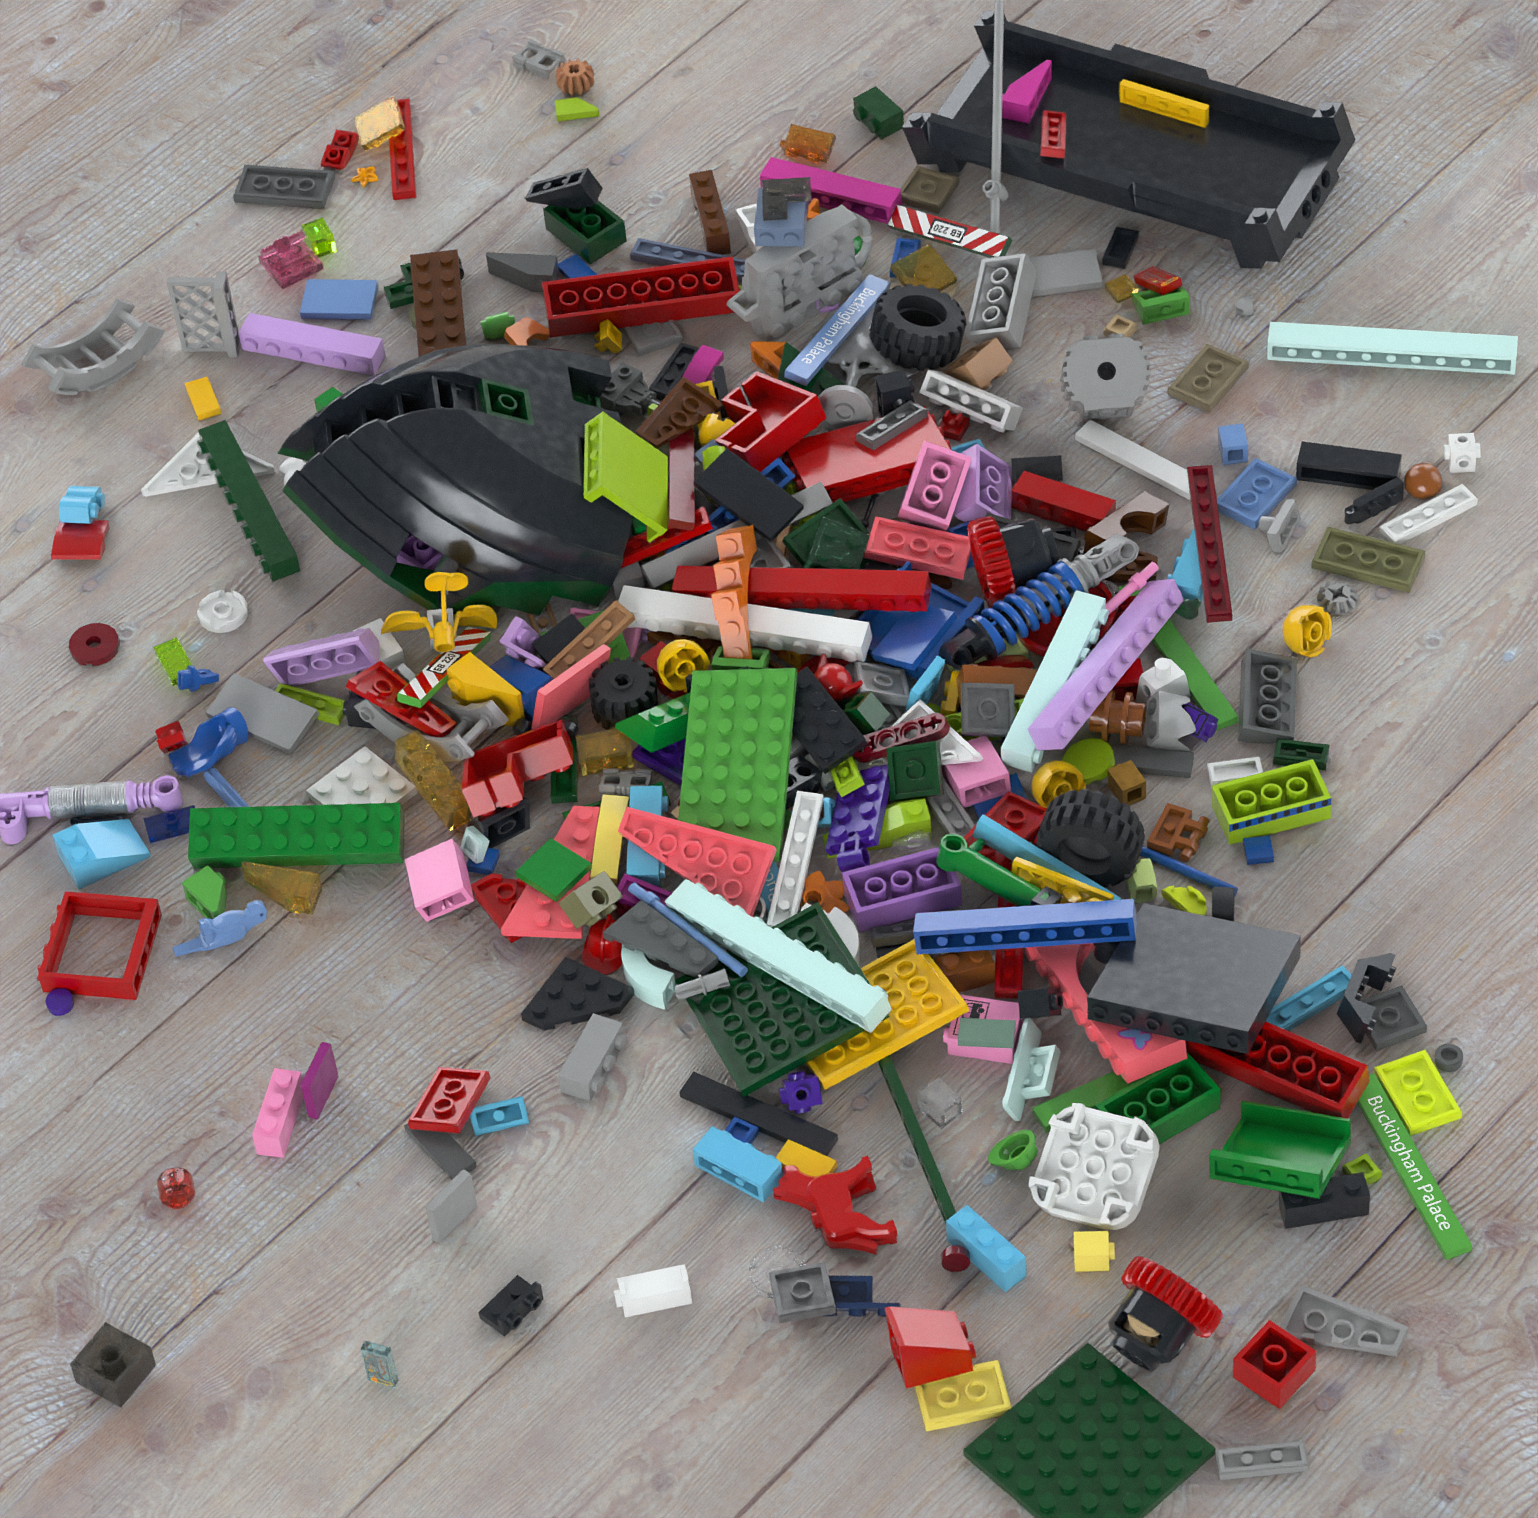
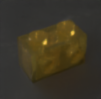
M616 728L576 736L582 776L603 773L604 768H619L621 770L634 767L629 737Z

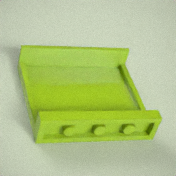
M601 412L585 424L584 498L592 503L600 496H605L646 524L647 541L651 542L668 530V456L606 413Z

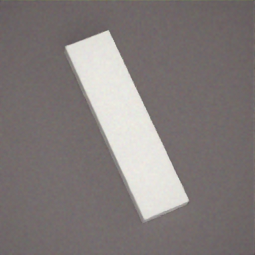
M1461 484L1380 525L1379 532L1389 542L1402 544L1476 506L1478 499Z

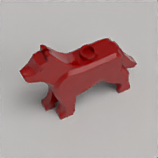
M868 1156L862 1157L861 1161L849 1170L838 1173H826L820 1176L806 1175L795 1165L783 1167L784 1175L779 1179V1186L773 1188L774 1199L796 1204L812 1212L810 1216L814 1229L820 1228L828 1247L833 1249H853L876 1255L878 1246L897 1243V1228L893 1220H889L885 1224H878L864 1214L853 1212V1199L876 1190L872 1172H869L872 1171V1164Z

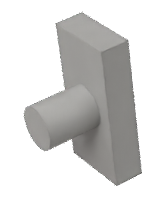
M1286 499L1276 517L1261 516L1259 520L1260 531L1267 532L1272 552L1282 553L1301 519L1296 500Z

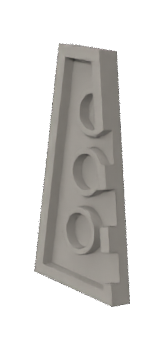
M1301 1284L1280 1326L1305 1343L1398 1356L1409 1332L1408 1327Z

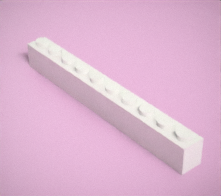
M627 585L623 586L618 602L635 617V620L628 626L629 628L638 627L650 631L670 632L675 635L696 636L700 639L721 640L718 620H715L712 598ZM748 604L751 646L819 656L825 653L827 658H839L849 662L865 661L872 640L869 622Z

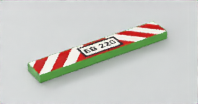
M467 626L454 639V650L440 652L398 693L397 701L421 708L447 683V668L469 652L476 655L491 640V632Z

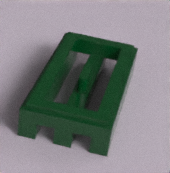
M1277 739L1273 764L1289 766L1313 759L1318 770L1326 771L1330 745Z

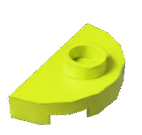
M1173 885L1161 890V896L1177 910L1206 916V899L1195 888L1187 886V888H1174Z

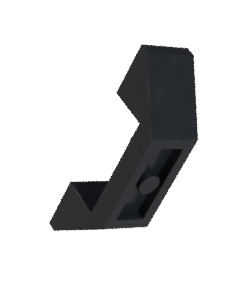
M1392 953L1358 960L1344 993L1337 1015L1357 1043H1362L1365 1033L1371 1035L1377 1021L1372 1018L1376 1007L1361 1002L1362 994L1358 990L1363 992L1367 985L1382 991L1385 981L1391 983L1397 968L1392 966L1396 956Z

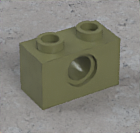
M603 871L575 889L558 904L576 929L584 924H587L588 927L594 925L602 919L601 913L606 917L618 908L615 903L623 896L606 872Z

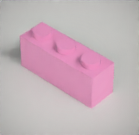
M274 1068L252 1134L257 1155L284 1158L304 1098L300 1085L303 1080L300 1071Z

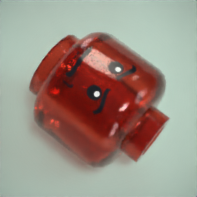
M174 1167L165 1170L158 1177L157 1188L159 1198L166 1207L182 1209L195 1198L194 1181L188 1170Z

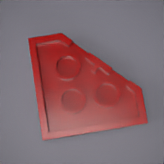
M491 873L471 884L475 899L501 930L527 883L519 878L517 880L503 878L502 874ZM505 936L510 943L522 938V936Z

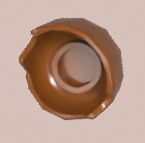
M1422 462L1413 465L1406 472L1404 478L1405 491L1414 498L1423 500L1435 496L1442 488L1440 471L1429 463Z

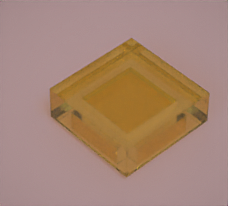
M1126 274L1105 283V290L1117 303L1131 298L1133 293H1138V287Z

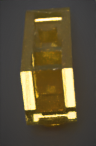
M243 861L241 866L246 883L287 911L313 915L322 892L319 873Z

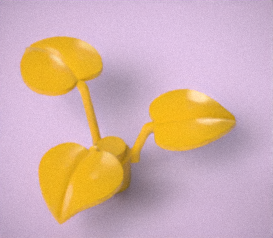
M436 572L426 577L425 588L429 591H441L442 621L436 623L432 629L427 617H420L419 612L398 611L386 618L381 628V635L389 632L416 630L426 627L429 632V638L434 639V649L438 652H449L455 648L454 639L457 638L456 631L458 625L489 627L496 630L497 615L491 607L486 605L467 606L463 611H458L453 616L454 624L452 627L447 622L446 591H458L468 585V578L461 573Z

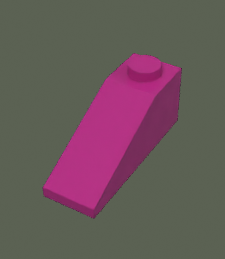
M1051 60L1044 61L1009 85L1006 93L1002 94V118L1030 123L1052 79Z

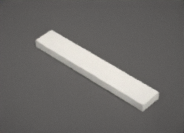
M1089 420L1075 434L1076 441L1190 500L1186 469L1092 420Z
M797 791L767 920V926L770 928L797 914L799 911L823 805V794Z

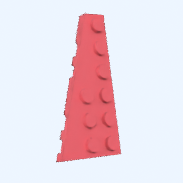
M573 806L554 840L591 862L592 865L600 807ZM591 870L558 902H555L527 884L501 928L502 936L582 939L584 925L576 929L558 903L575 889L588 882Z

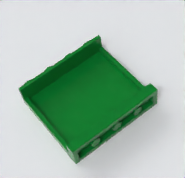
M1241 1101V1119L1222 1150L1212 1149L1209 1154L1210 1179L1320 1198L1351 1144V1119Z

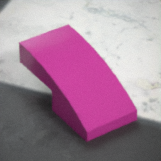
M702 344L683 376L694 384L712 380L713 367L719 366L724 360L723 352Z

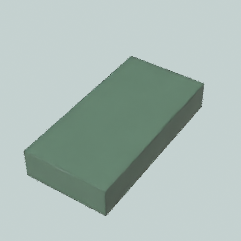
M960 1018L958 1046L1014 1049L1015 1020Z

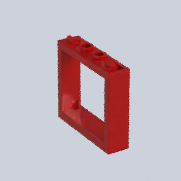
M65 891L61 905H57L56 921L50 926L49 943H46L43 948L42 964L37 967L39 972L37 981H40L43 992L50 993L55 989L63 988L73 995L137 1000L162 917L158 899ZM75 915L140 920L123 978L57 973Z

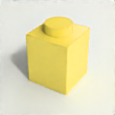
M1108 1231L1074 1232L1075 1272L1109 1271V1260H1115L1114 1242H1109Z

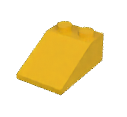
M471 652L447 668V683L451 690V698L458 700L460 705L468 706L470 703H484L493 700L509 719L504 725L513 727L517 719H525L521 692Z

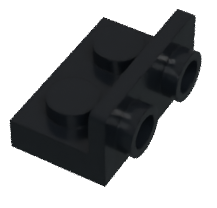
M517 1275L478 1312L479 1318L505 1337L511 1330L516 1329L521 1324L526 1315L540 1306L544 1299L541 1284L535 1281L531 1285Z

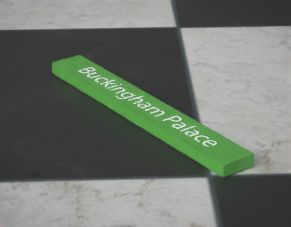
M1374 1073L1370 1074V1082L1357 1104L1445 1260L1472 1251V1244L1376 1075Z

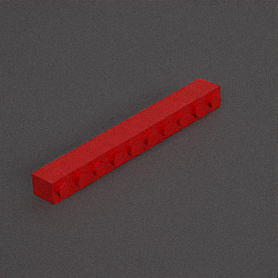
M677 566L672 587L673 593L712 598L711 594L718 591L714 566ZM750 567L748 576V604L784 609L917 612L928 610L932 587L928 571Z

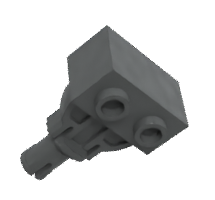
M622 363L612 373V379L600 396L601 408L618 412L619 417L623 414L633 413L639 416H646L648 414V407L652 403L656 405L661 403L657 401L656 393L649 390L647 383L643 380L642 371L625 363Z

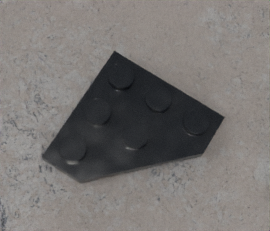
M565 957L522 1011L521 1018L522 1021L546 1031L555 1029L557 1024L571 1021L572 1025L589 1021L593 1013L597 1015L608 1013L609 1016L620 1014L635 995L634 988Z

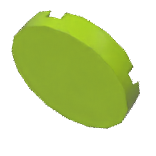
M1095 738L1084 739L1073 744L1062 758V761L1075 766L1083 774V781L1086 785L1092 784L1091 781L1098 780L1099 782L1108 776V769L1115 765L1114 753L1110 745L1102 739Z

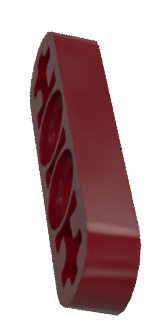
M932 713L864 735L863 737L868 744L864 746V752L860 749L853 754V757L859 763H868L886 757V748L940 740L948 734L950 725L941 713ZM914 729L918 730V733L914 738H906V735L909 731ZM892 737L893 742L889 746L883 747L882 742L886 738Z

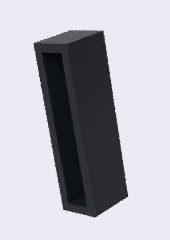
M1302 441L1296 465V478L1299 481L1374 490L1396 477L1400 478L1402 454Z

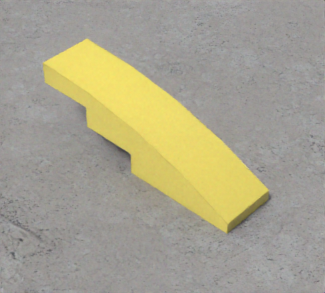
M602 795L590 880L605 871L613 883L618 881L619 865L624 845V837L620 835L618 829L626 807L629 804L628 796Z

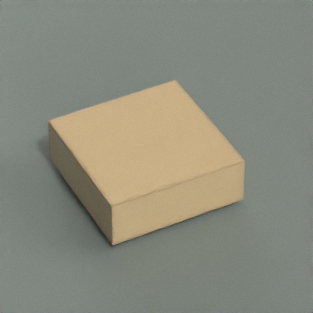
M1116 314L1103 329V335L1108 337L1109 334L1122 333L1123 337H1131L1137 330V323Z

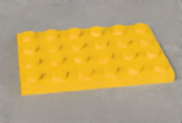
M914 939L860 968L871 986H879L888 994L887 999L892 1009L888 1013L890 1017L881 1021L871 1033L865 1030L805 1063L811 1072L816 1074L818 1082L824 1090L969 1012L967 1003L930 955L916 953Z

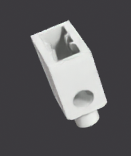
M1157 659L1154 667L1141 674L1135 702L1146 704V701L1158 691L1191 698L1186 674L1171 659Z

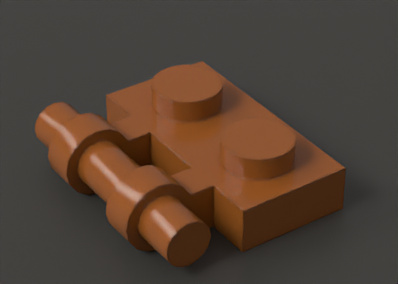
M1167 803L1147 840V848L1170 856L1173 855L1176 848L1182 850L1179 856L1180 859L1188 862L1191 856H1194L1198 851V843L1200 839L1205 837L1210 821L1205 816H1201L1198 821L1192 820V810ZM1185 831L1191 833L1189 839L1182 837Z

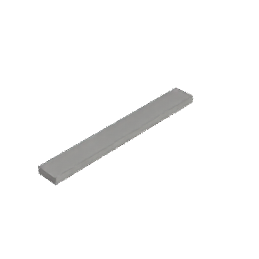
M822 481L791 495L804 504V509L788 526L832 504ZM738 520L642 565L641 568L651 588H658L674 580L677 566H704L719 559L716 535L730 528L747 525ZM755 532L756 541L764 538Z

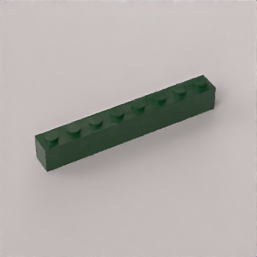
M226 420L199 429L200 440L197 441L198 448L202 455H207L205 459L209 470L216 472L214 475L219 488H224L223 495L227 504L233 505L232 512L236 522H242L241 530L246 540L250 538V547L254 556L260 557L259 564L264 574L268 573L272 582L300 572L297 554Z

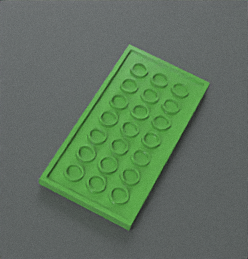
M796 668L693 671L678 820L773 845L777 849L773 859L775 862H781L797 684Z

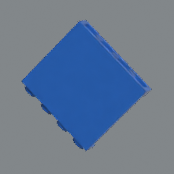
M907 561L901 569L898 568L897 570L911 571V562ZM931 583L929 606L954 611L957 619L916 670L891 664L888 665L893 668L904 669L908 676L919 680L936 656H939L940 647L966 630L965 620L977 614L981 616L982 610L985 609L984 600L975 596L969 603ZM863 611L858 621L869 622L872 634L867 654L872 656L871 653L905 611Z

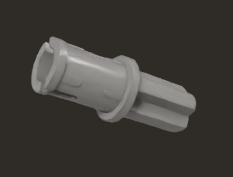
M725 969L704 976L699 974L698 979L676 985L674 989L677 998L681 1000L703 992L704 995H707V992L730 986Z

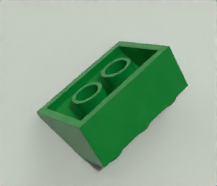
M691 692L615 724V728L651 753L686 738Z

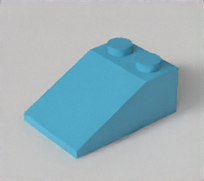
M129 819L75 824L52 835L57 853L78 889L151 857L150 852Z

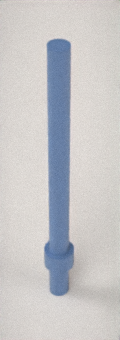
M635 882L629 886L628 891L648 904L718 956L719 961L740 977L747 973V967L661 903L660 898L653 892H647Z

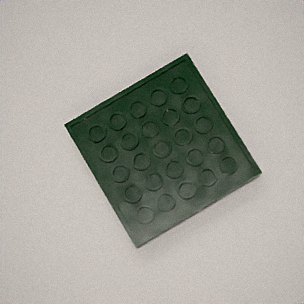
M818 902L771 927L772 929H780L793 941L795 939L801 941L810 951L820 952L831 963L837 962L841 964L847 972L852 975H860L870 984ZM727 951V953L747 967V973L740 977L719 961L707 974L725 969L730 986L707 992V995H704L703 992L685 998L743 1097L865 1031L859 1025L847 1020L731 951ZM685 974L676 979L675 982L679 985L697 978ZM887 1014L883 1020L889 1018V1014Z
M1088 1342L963 1449V1456L1035 1518H1144L1215 1455L1214 1446Z

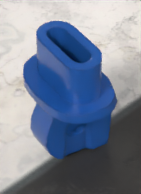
M189 665L186 670L178 671L179 690L189 689L191 692H195L199 689L200 685L219 682V674L213 673L209 669L196 670L193 665Z

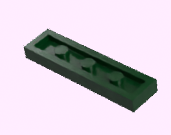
M563 716L559 719L569 720L578 727L577 716ZM578 734L572 741L573 764L565 771L551 772L550 797L552 804L578 802Z

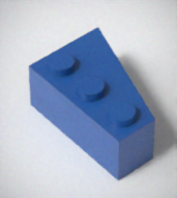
M505 655L489 666V668L521 692L525 719L532 723L537 691L553 679L551 676Z

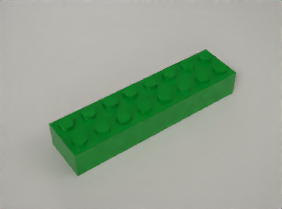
M401 803L190 808L188 859L194 869H201L207 865L210 868L403 863L405 813Z

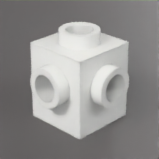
M1474 433L1448 434V445L1443 446L1444 460H1448L1450 473L1475 472L1476 458H1480L1481 451L1480 443H1475Z

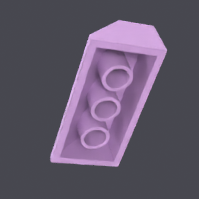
M370 628L357 629L353 632L335 634L331 637L275 649L264 657V663L281 684L297 686L369 668L379 662V640Z

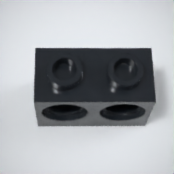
M802 755L791 759L789 763L785 810L794 806L797 791L817 793L821 788L820 782L823 771Z

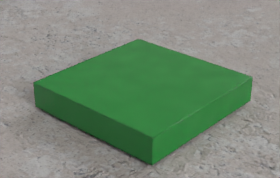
M550 838L516 870V877L555 902H558L592 869L591 862Z

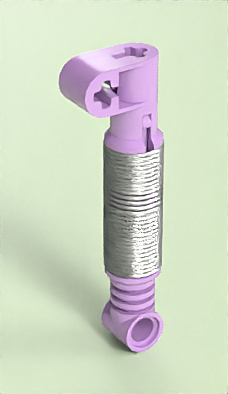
M169 775L157 778L153 785L151 782L146 784L143 782L139 786L138 783H134L131 780L80 785H56L46 787L42 791L0 794V837L7 844L21 842L26 836L28 818L46 816L48 819H65L77 816L91 817L96 815L134 813L136 809L141 807L145 809L147 805L149 808L155 806L164 812H172L180 808L183 803V797L177 779Z

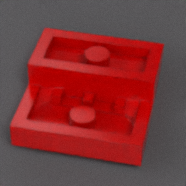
M93 520L91 524L64 523L59 521L54 535L51 560H100L106 549L105 538L110 529L109 520Z

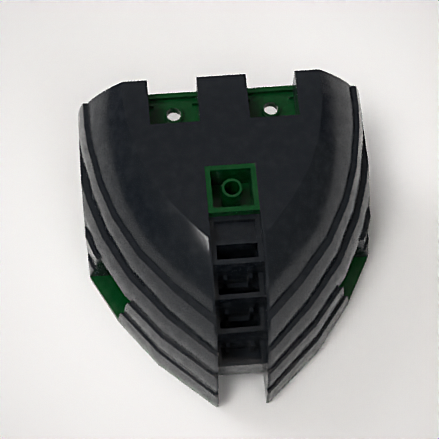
M472 344L435 350L368 378L342 394L311 416L301 427L287 437L278 454L308 462L300 471L296 470L282 491L335 545L384 583L427 610L442 609L441 591H429L425 588L426 577L436 572L461 573L468 578V585L458 591H446V609L453 608V616L458 611H463L465 607L471 605H486L491 608L493 605L540 616L552 596L599 606L616 579L623 563V554L633 518L630 513L603 495L592 503L584 498L585 424L601 412L606 413L620 423L618 412L602 409L600 404V396L612 379L609 360L555 348L507 344ZM408 531L419 540L444 554L434 571L397 562V556L409 535Z

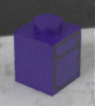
M1189 703L1183 704L1181 707L1190 715L1196 731L1191 733V735L1207 743L1208 739L1215 734L1219 719Z

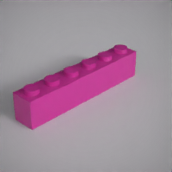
M770 157L760 174L761 188H807L808 204L815 198L819 200V207L831 210L843 205L848 210L866 219L888 224L897 204L902 205L901 189L773 157Z

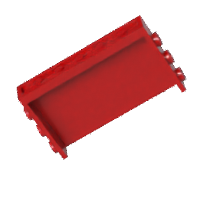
M928 412V417L875 450L857 442L856 434L881 418L803 438L785 451L781 458L782 462L795 475L793 481H795L797 492L822 481L832 503L840 498L843 502L906 486L910 481L924 441L952 450L948 439H944L942 428L937 427L934 414H929Z

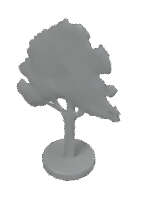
M875 307L826 362L839 364L847 373L845 385H835L827 388L818 396L827 417L820 425L828 432L873 419V403L865 393L856 388L857 382L863 374H886L904 369L907 378L918 372L917 368L907 369L901 364L896 365L892 363L889 358L885 359L881 356L880 351L877 352L873 346L869 334ZM838 309L828 313V316L825 317L823 321V326L829 321V319L836 313ZM861 362L871 364L868 368L859 369Z

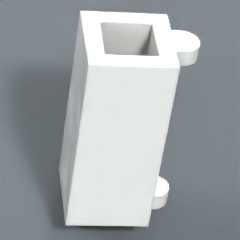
M685 1264L617 1278L619 1290H614L616 1306L623 1307L625 1317L692 1304Z

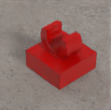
M947 409L938 427L942 428L945 438L960 442L970 425L969 418L963 417L962 413L958 415L952 414Z

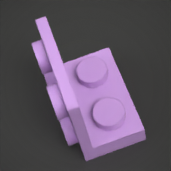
M515 616L499 642L506 647V654L543 672V668L547 664L532 655L535 652L532 643L541 636L524 620Z

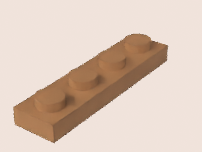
M615 600L543 668V672L551 676L552 679H555L601 645L605 644L608 646L635 620L634 615Z

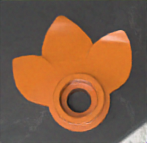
M820 871L810 874L805 880V891L800 902L801 909L810 900H814L828 914L834 907L846 914L849 911V906L841 901L844 897L843 881H825Z

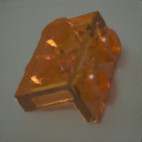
M791 124L786 140H781L779 145L784 154L791 158L800 156L812 163H819V161L828 163L836 136L832 133Z

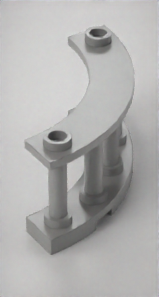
M116 298L107 313L88 331L62 344L51 346L32 344L21 365L26 368L42 369L53 378L48 387L53 393L78 395V392L86 390L94 392L115 383L137 367L135 363L144 354L148 356L162 338L165 330L160 326L145 321L141 324L130 315L135 305ZM124 322L136 331V334L126 345L113 336ZM106 342L117 352L103 361L93 350ZM84 356L93 366L78 369L72 363Z
M404 663L391 669L407 683L416 676ZM443 694L439 696L434 695L429 701L457 723L456 727L445 738L431 737L423 731L418 733L405 726L407 722L400 718L393 719L381 707L367 699L358 702L354 706L364 721L369 722L393 742L415 754L446 762L462 761L473 757L475 753L469 745L484 730L496 729L503 726L509 720L493 700L462 706L458 700ZM468 730L467 734L463 738H461V736Z

